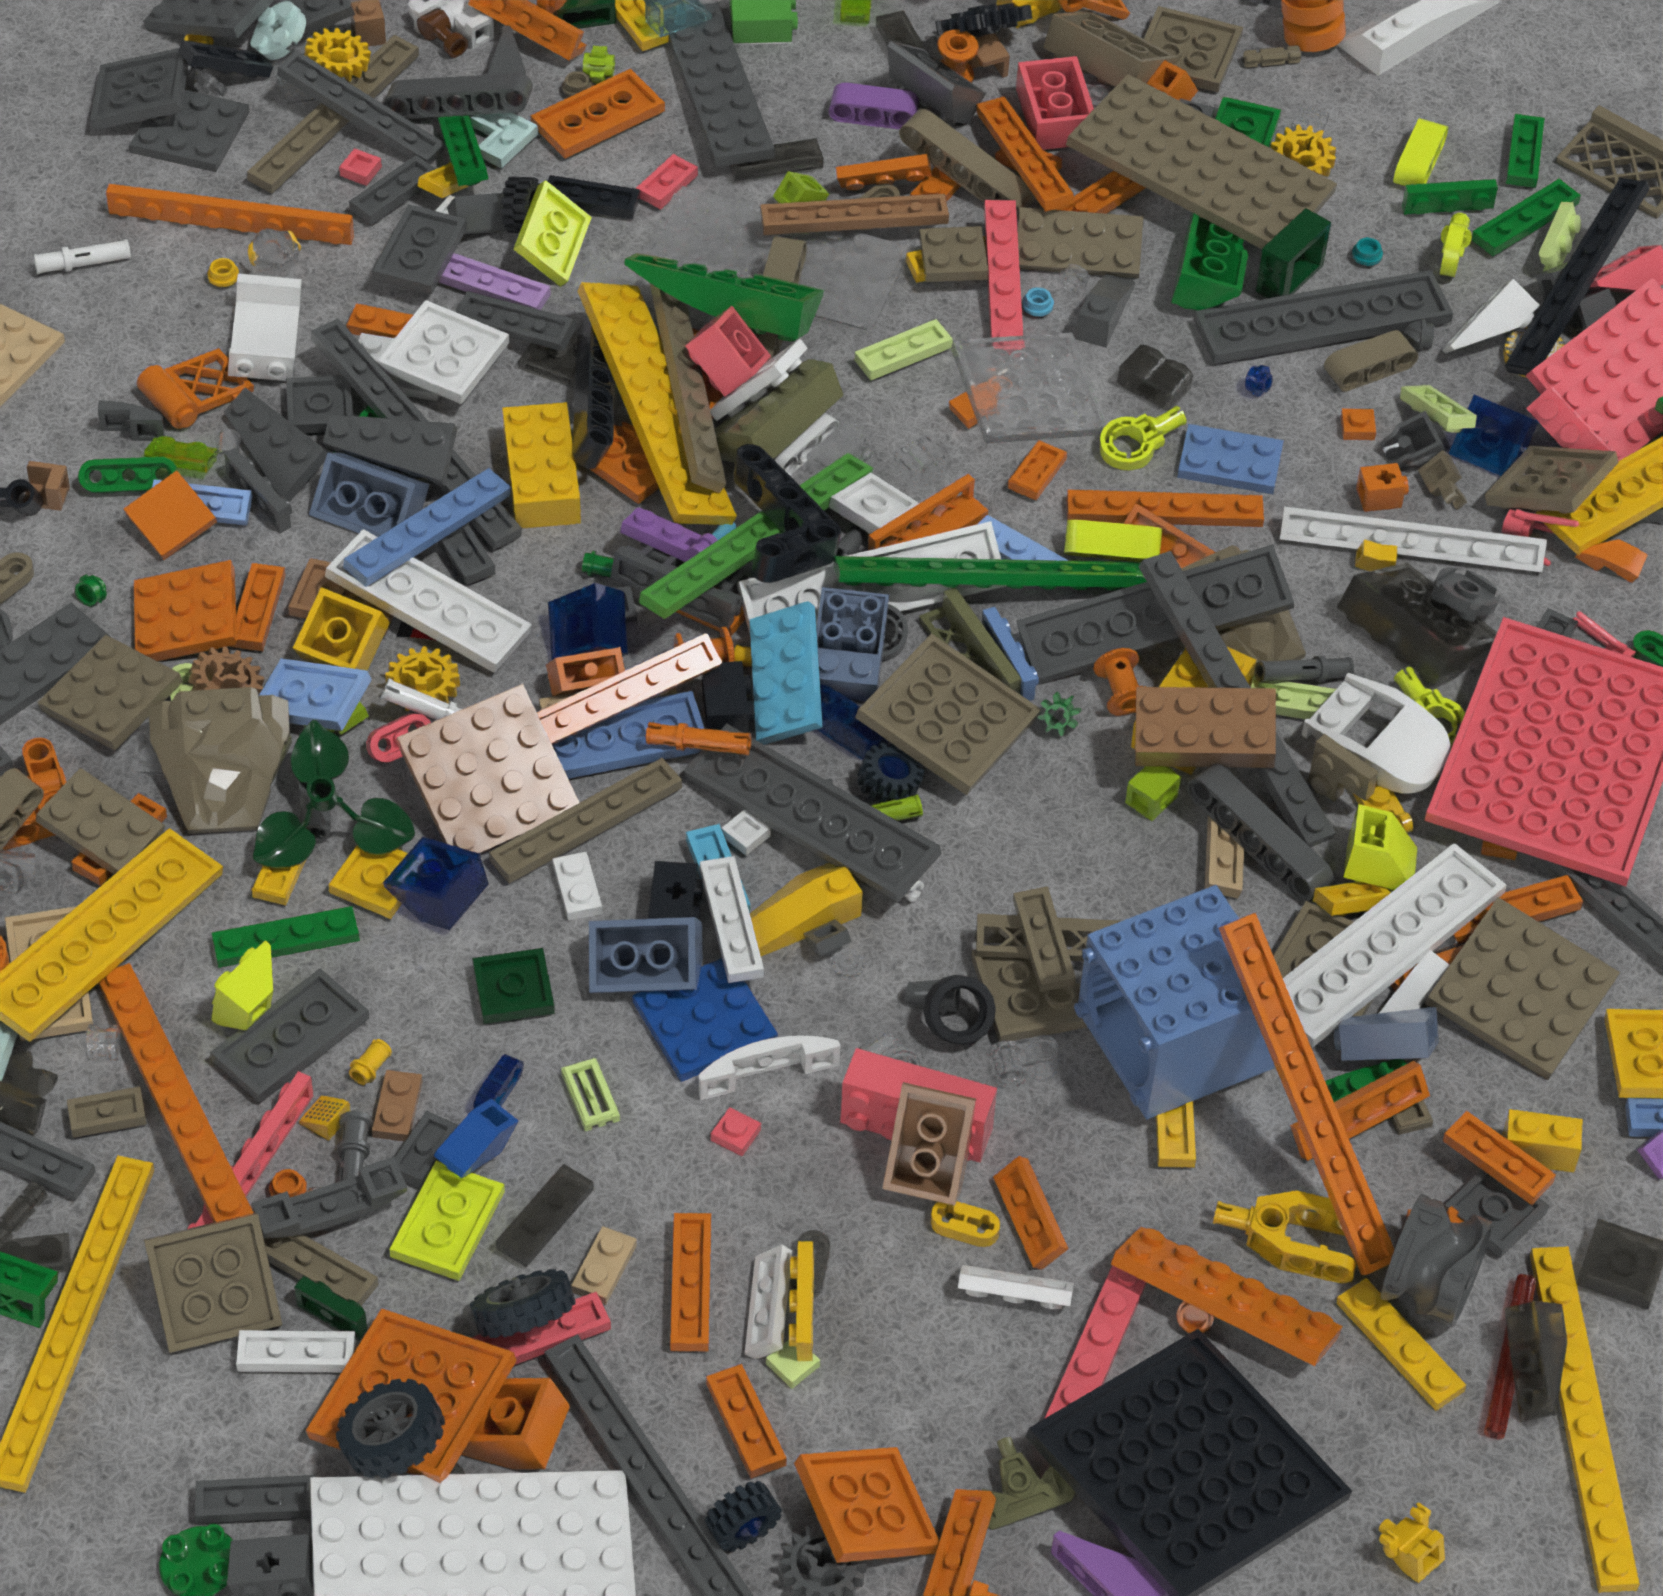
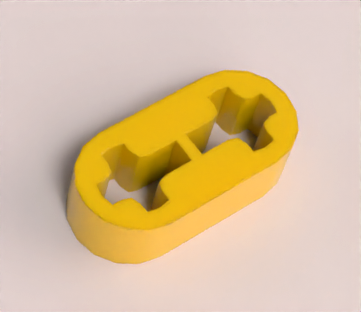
M958 1201L955 1205L937 1202L932 1208L930 1223L932 1229L941 1236L978 1247L991 1246L999 1238V1218L989 1210ZM946 1213H951L953 1218L948 1223L943 1222L942 1217H945ZM982 1224H987L989 1227L985 1230L984 1234L977 1232Z

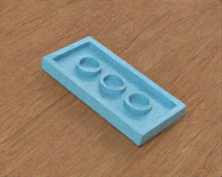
M806 601L749 619L756 740L766 745L823 728L815 606Z

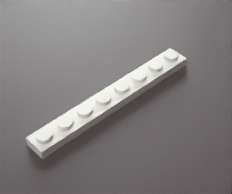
M1284 506L1280 531L1281 540L1358 549L1365 539L1378 544L1397 546V554L1536 572L1543 571L1547 539L1287 506Z

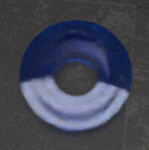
M1260 365L1249 369L1245 378V388L1253 396L1260 397L1263 392L1270 390L1273 382L1270 368Z

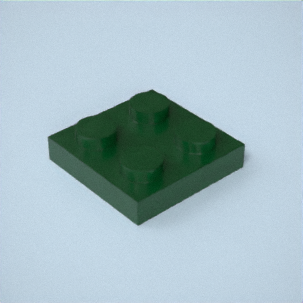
M543 948L472 958L483 1024L555 1014V1005Z

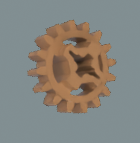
M212 647L209 649L208 655L200 652L197 660L193 661L188 683L193 684L192 691L252 687L257 689L259 696L263 690L264 677L259 675L260 666L250 665L253 658L246 657L243 659L240 657V650L230 654L227 647H223L222 652L218 653Z

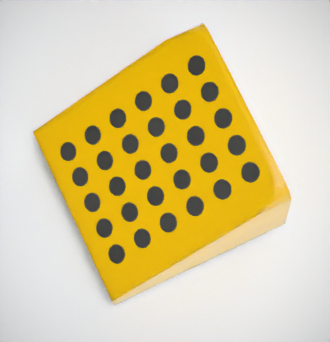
M321 1095L299 1120V1124L329 1141L341 1128L339 1125L341 1114L351 1111L350 1103L344 1099Z

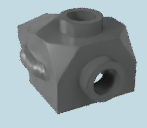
M1426 411L1397 424L1393 432L1380 442V445L1390 464L1398 463L1400 470L1407 467L1418 468L1426 464L1442 450L1444 451L1441 440L1446 437L1438 422L1432 423Z

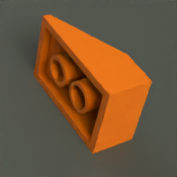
M506 1378L461 1455L509 1469H545L570 1405L551 1378Z

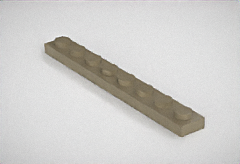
M393 35L370 57L367 72L362 71L360 78L352 75V80L347 82L375 98L419 56V47ZM320 103L247 171V180L270 193H274L340 131L349 120Z

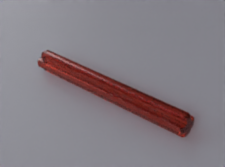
M1524 1273L1516 1277L1484 1430L1488 1438H1495L1497 1440L1505 1437L1537 1282L1534 1276H1527Z

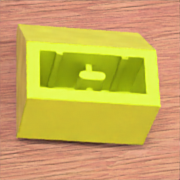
M1358 804L1348 836L1343 877L1352 879L1355 882H1364L1394 891L1415 874L1417 846L1393 812Z

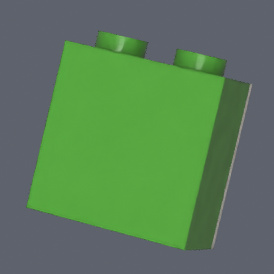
M729 0L734 45L792 43V30L798 29L797 12H792V10H796V0Z

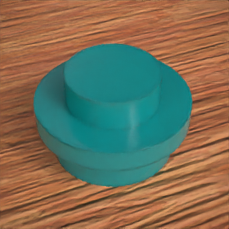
M1365 237L1358 240L1353 246L1352 257L1361 265L1373 266L1382 260L1383 250L1379 241L1374 238Z

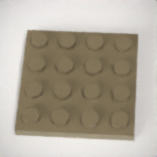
M931 633L858 709L855 718L959 791L968 795L1033 724L1042 709Z
M1497 897L1431 991L1425 1004L1430 1007H1436L1437 1011L1531 1071L1549 1080L1616 981L1620 972Z

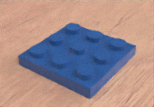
M722 958L701 967L697 990L644 991L632 995L634 1006L681 1082L699 1075L714 1061L738 1048L778 1037V1033L746 982L728 983Z

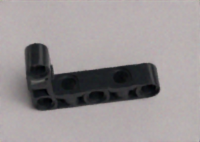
M753 444L740 446L737 450L733 480L783 532L782 534L777 533L758 540L752 565L753 577L764 583H773L833 563L834 557L837 556L841 535L839 525L763 448Z

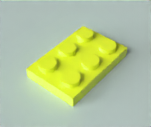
M545 180L537 186L513 250L557 285L562 286L570 278L592 217Z
M435 1161L389 1249L390 1257L460 1281L505 1193L504 1184L474 1173L460 1178L457 1174L449 1171L442 1162Z

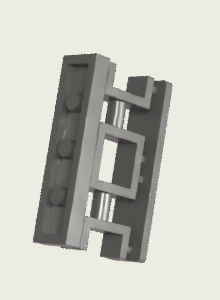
M642 542L640 545L645 547L642 551L629 545L625 547L620 546L614 553L610 578L642 592L685 562ZM753 559L679 610L719 628L725 626L729 629L734 621V616L740 614L743 597L738 595L739 591L736 583L754 578L752 575Z

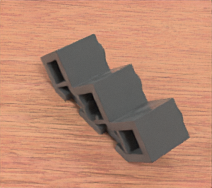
M1568 262L1536 275L1543 300L1548 296ZM1609 288L1588 289L1566 325L1575 336L1616 306L1615 299L1611 295Z

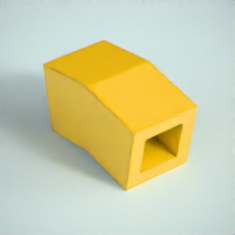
M1364 539L1356 551L1355 567L1371 572L1395 574L1397 546L1378 544Z

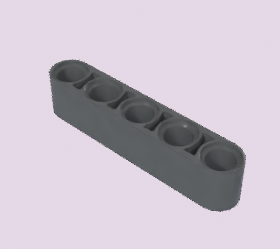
M520 73L398 80L392 83L383 105L406 119L517 113L525 109L533 89V84L526 75Z
M1218 763L1212 764L1188 783L1187 789L1191 799L1296 899L1302 902L1309 901L1314 897L1315 888L1326 887L1333 882L1334 877L1330 866L1226 767Z

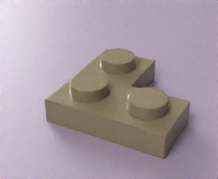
M1323 734L1316 740L1308 783L1316 793L1327 796L1333 802L1343 795L1344 788L1356 794L1364 801L1374 794L1378 771L1328 735Z

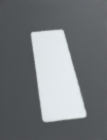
M1430 950L1418 962L1379 1013L1419 1009L1450 964Z

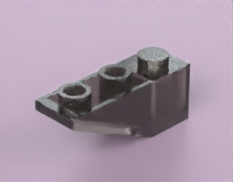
M1532 1301L1504 1308L1520 1422H1528L1555 1416L1567 1348L1562 1304Z

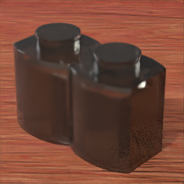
M1140 344L1119 366L1117 382L1123 388L1138 396H1144L1146 400L1169 411L1191 389L1193 373L1185 364L1166 359L1158 349Z

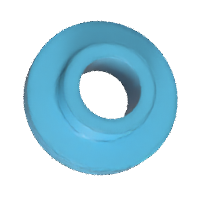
M1036 287L1030 289L1024 296L1022 306L1025 312L1032 316H1045L1053 310L1054 300L1048 290Z

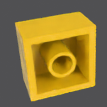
M321 587L293 649L301 659L311 663L368 671L390 622L382 611Z

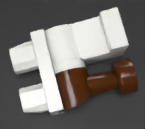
M410 0L408 2V13L414 19V30L422 34L428 41L436 38L444 42V51L452 58L461 56L468 46L474 49L494 39V19L468 5L469 0H429L427 2L423 0ZM475 31H480L482 36L476 38Z

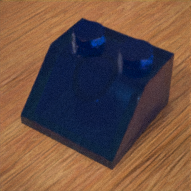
M1474 394L1468 410L1477 415L1475 428H1463L1461 432L1457 433L1448 454L1502 476L1528 448L1539 422L1533 417Z
M593 583L548 602L551 661L559 657L618 647L621 648L622 657L628 655L624 591Z
M422 837L383 882L384 887L421 922L449 931L489 885L479 853L426 837Z

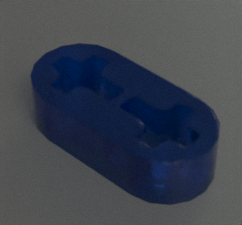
M504 1054L477 1092L473 1109L489 1099L502 1106L522 1075L523 1061Z

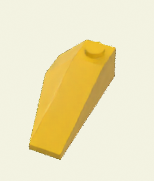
M826 863L798 874L750 913L760 955L764 956L805 939L804 933L834 919L843 924L860 917L862 913L863 892L848 868L836 867L831 863Z

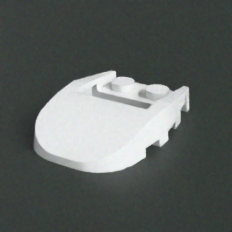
M1351 673L1345 676L1344 682L1314 715L1304 721L1302 736L1306 739L1311 734L1317 739L1323 734L1328 735L1378 771L1377 785L1393 792L1405 794L1420 792L1428 788L1442 773L1450 753L1448 734L1443 725L1431 713L1398 689ZM1374 702L1381 705L1386 702L1399 708V713L1368 748L1344 736Z

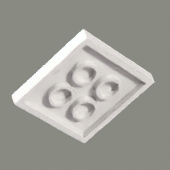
M425 300L379 357L377 363L387 374L462 404L509 344V334Z

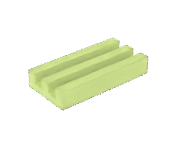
M596 1058L561 1068L563 1079L585 1131L592 1130V1126L595 1125L599 1127L605 1126L606 1122L611 1120L613 1123L620 1121V1114ZM591 1069L608 1111L602 1113L585 1070ZM574 1073L578 1075L594 1114L593 1116H589L573 1078L572 1074Z

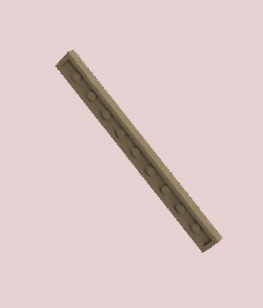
M650 283L691 481L694 484L720 493L726 485V479L701 366L692 361L688 349L685 347L694 337L686 303L679 301Z

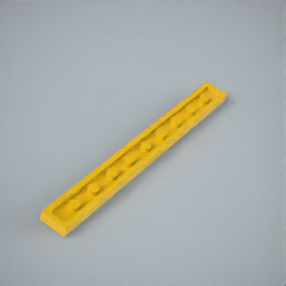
M117 1155L1 1439L0 1487L24 1493L27 1491L154 1174V1165L151 1162Z
M1569 1246L1532 1248L1530 1260L1598 1593L1637 1591L1640 1583Z

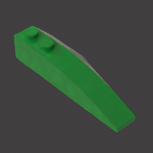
M1191 212L1171 303L1177 304L1184 309L1199 311L1209 309L1240 296L1248 260L1247 250L1243 248L1244 239Z
M635 253L625 258L624 262L625 266L643 279L683 303L715 317L730 306H733L753 333L766 334V332L777 334L778 339L794 342L808 333L824 290L763 275L754 274V278H739L735 270L725 269L724 271H713L711 273L707 272L706 265L696 263L683 264L682 267H678L677 260Z

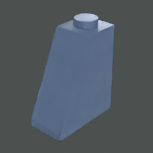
M1436 1007L1353 1016L1343 1020L1339 1024V1028H1336L1334 1031L1335 1049L1341 1050L1342 1061L1429 1058L1439 1043Z

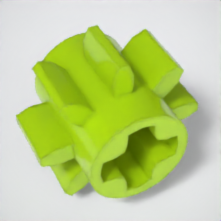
M593 45L591 53H584L583 73L590 76L592 83L598 84L605 81L606 77L614 76L615 55L608 54L607 46Z

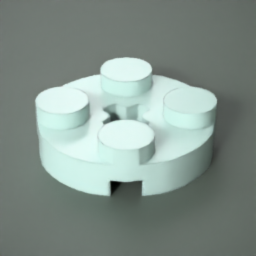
M290 1L280 2L272 8L268 6L258 17L259 22L256 25L250 44L269 60L284 57L290 52L286 48L292 42L297 45L302 38L306 27L305 15Z

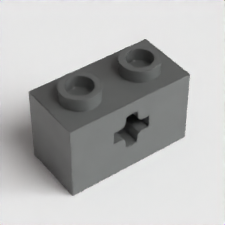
M309 1534L231 1541L227 1585L233 1595L313 1596L312 1540Z

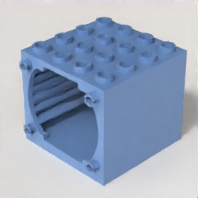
M1217 885L1092 932L1087 936L1086 949H1082L1084 964L1078 1003L1074 1004L1075 1012L1089 1028L1130 1093L1132 1103L1139 1107L1146 1120L1274 1068L1272 1057L1218 929L1239 918Z

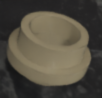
M580 71L569 73L562 83L563 93L568 97L592 87V82L588 75Z

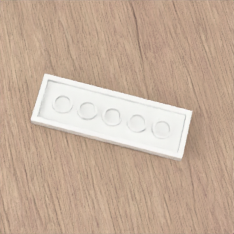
M364 529L326 568L325 577L493 673L501 667L531 632V623L414 557L365 587L343 568L345 557L377 538Z

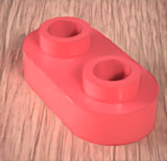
M411 713L375 729L369 734L366 741L368 754L379 762H392L403 757L396 742L397 737L408 733V728L412 724L418 729L431 723V721L422 714ZM381 739H385L387 742V747L384 751H381L378 747Z

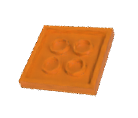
M227 560L134 580L135 650L156 661H162L209 651L212 647L219 649L237 645L235 568L232 561Z
M897 1447L800 1454L794 1462L837 1563L935 1554L937 1551L939 1538Z

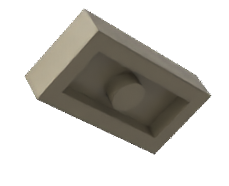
M140 1086L67 1099L73 1138L147 1125Z

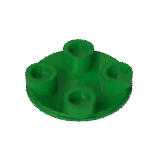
M217 1524L195 1526L185 1529L178 1534L168 1536L162 1544L163 1551L159 1561V1572L165 1586L178 1596H212L223 1590L227 1586L232 1538Z

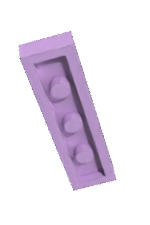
M455 253L439 280V283L465 292L469 291L539 310L542 309L551 295L549 285Z

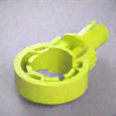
M1464 213L1454 214L1451 217L1450 225H1446L1441 232V241L1443 243L1441 253L1444 254L1440 275L1455 277L1459 258L1463 257L1465 247H1468L1472 240V233L1468 230L1470 219Z
M1175 406L1156 418L1147 417L1146 414H1142L1137 418L1120 417L1110 421L1103 428L1100 436V454L1103 460L1110 466L1120 470L1129 471L1143 468L1151 461L1154 451L1164 446L1165 439L1163 435L1187 423L1183 411H1180V407ZM1122 435L1130 436V438L1138 441L1141 447L1139 450L1131 452L1130 458H1126L1127 453L1120 452L1114 446L1113 440Z
M1406 667L1407 675L1403 669L1394 676V681L1399 685L1403 693L1421 705L1435 718L1443 717L1451 722L1453 730L1448 733L1451 751L1457 736V723L1461 726L1465 715L1464 710L1453 700L1443 698L1438 689L1433 690V693L1431 689H1425L1412 667Z

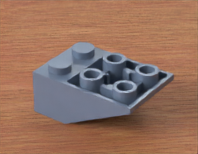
M822 587L816 627L821 696L867 701L879 688L889 594Z

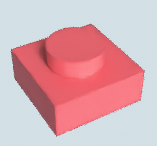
M354 148L340 165V176L367 186L382 168L381 158Z
M729 1107L711 1132V1141L743 1156L761 1131V1123Z

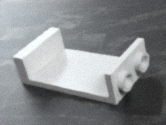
M238 274L231 348H229L228 376L286 381V378H293L302 279Z

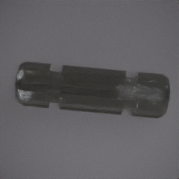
M35 1181L29 1183L22 1191L24 1196L19 1195L0 1217L2 1219L0 1222V1246H5L13 1237L12 1232H17L35 1212L34 1206H40L47 1198L46 1189Z

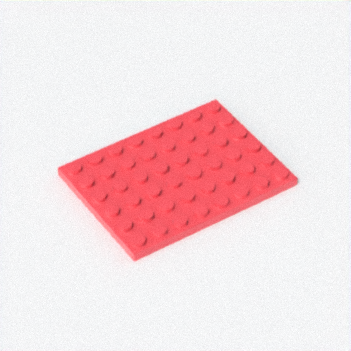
M1503 617L1427 809L1424 821L1626 886L1663 783V667Z

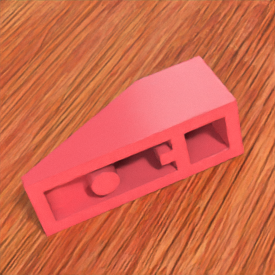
M1639 246L1603 266L1589 289L1609 288L1610 291L1633 293L1652 278L1660 286L1663 285L1662 246Z

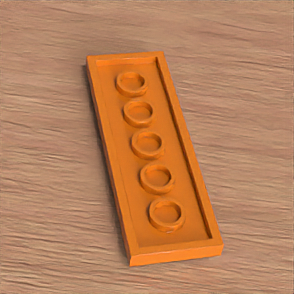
M1141 1226L1115 1251L1111 1265L1313 1366H1316L1336 1342L1343 1327L1334 1322L1329 1315L1322 1312H1313L1299 1305V1302L1293 1297L1279 1295L1265 1288L1262 1282L1253 1278H1245L1233 1272L1224 1263L1210 1261L1198 1255L1197 1251L1190 1246L1178 1245L1166 1239L1161 1232L1155 1229Z

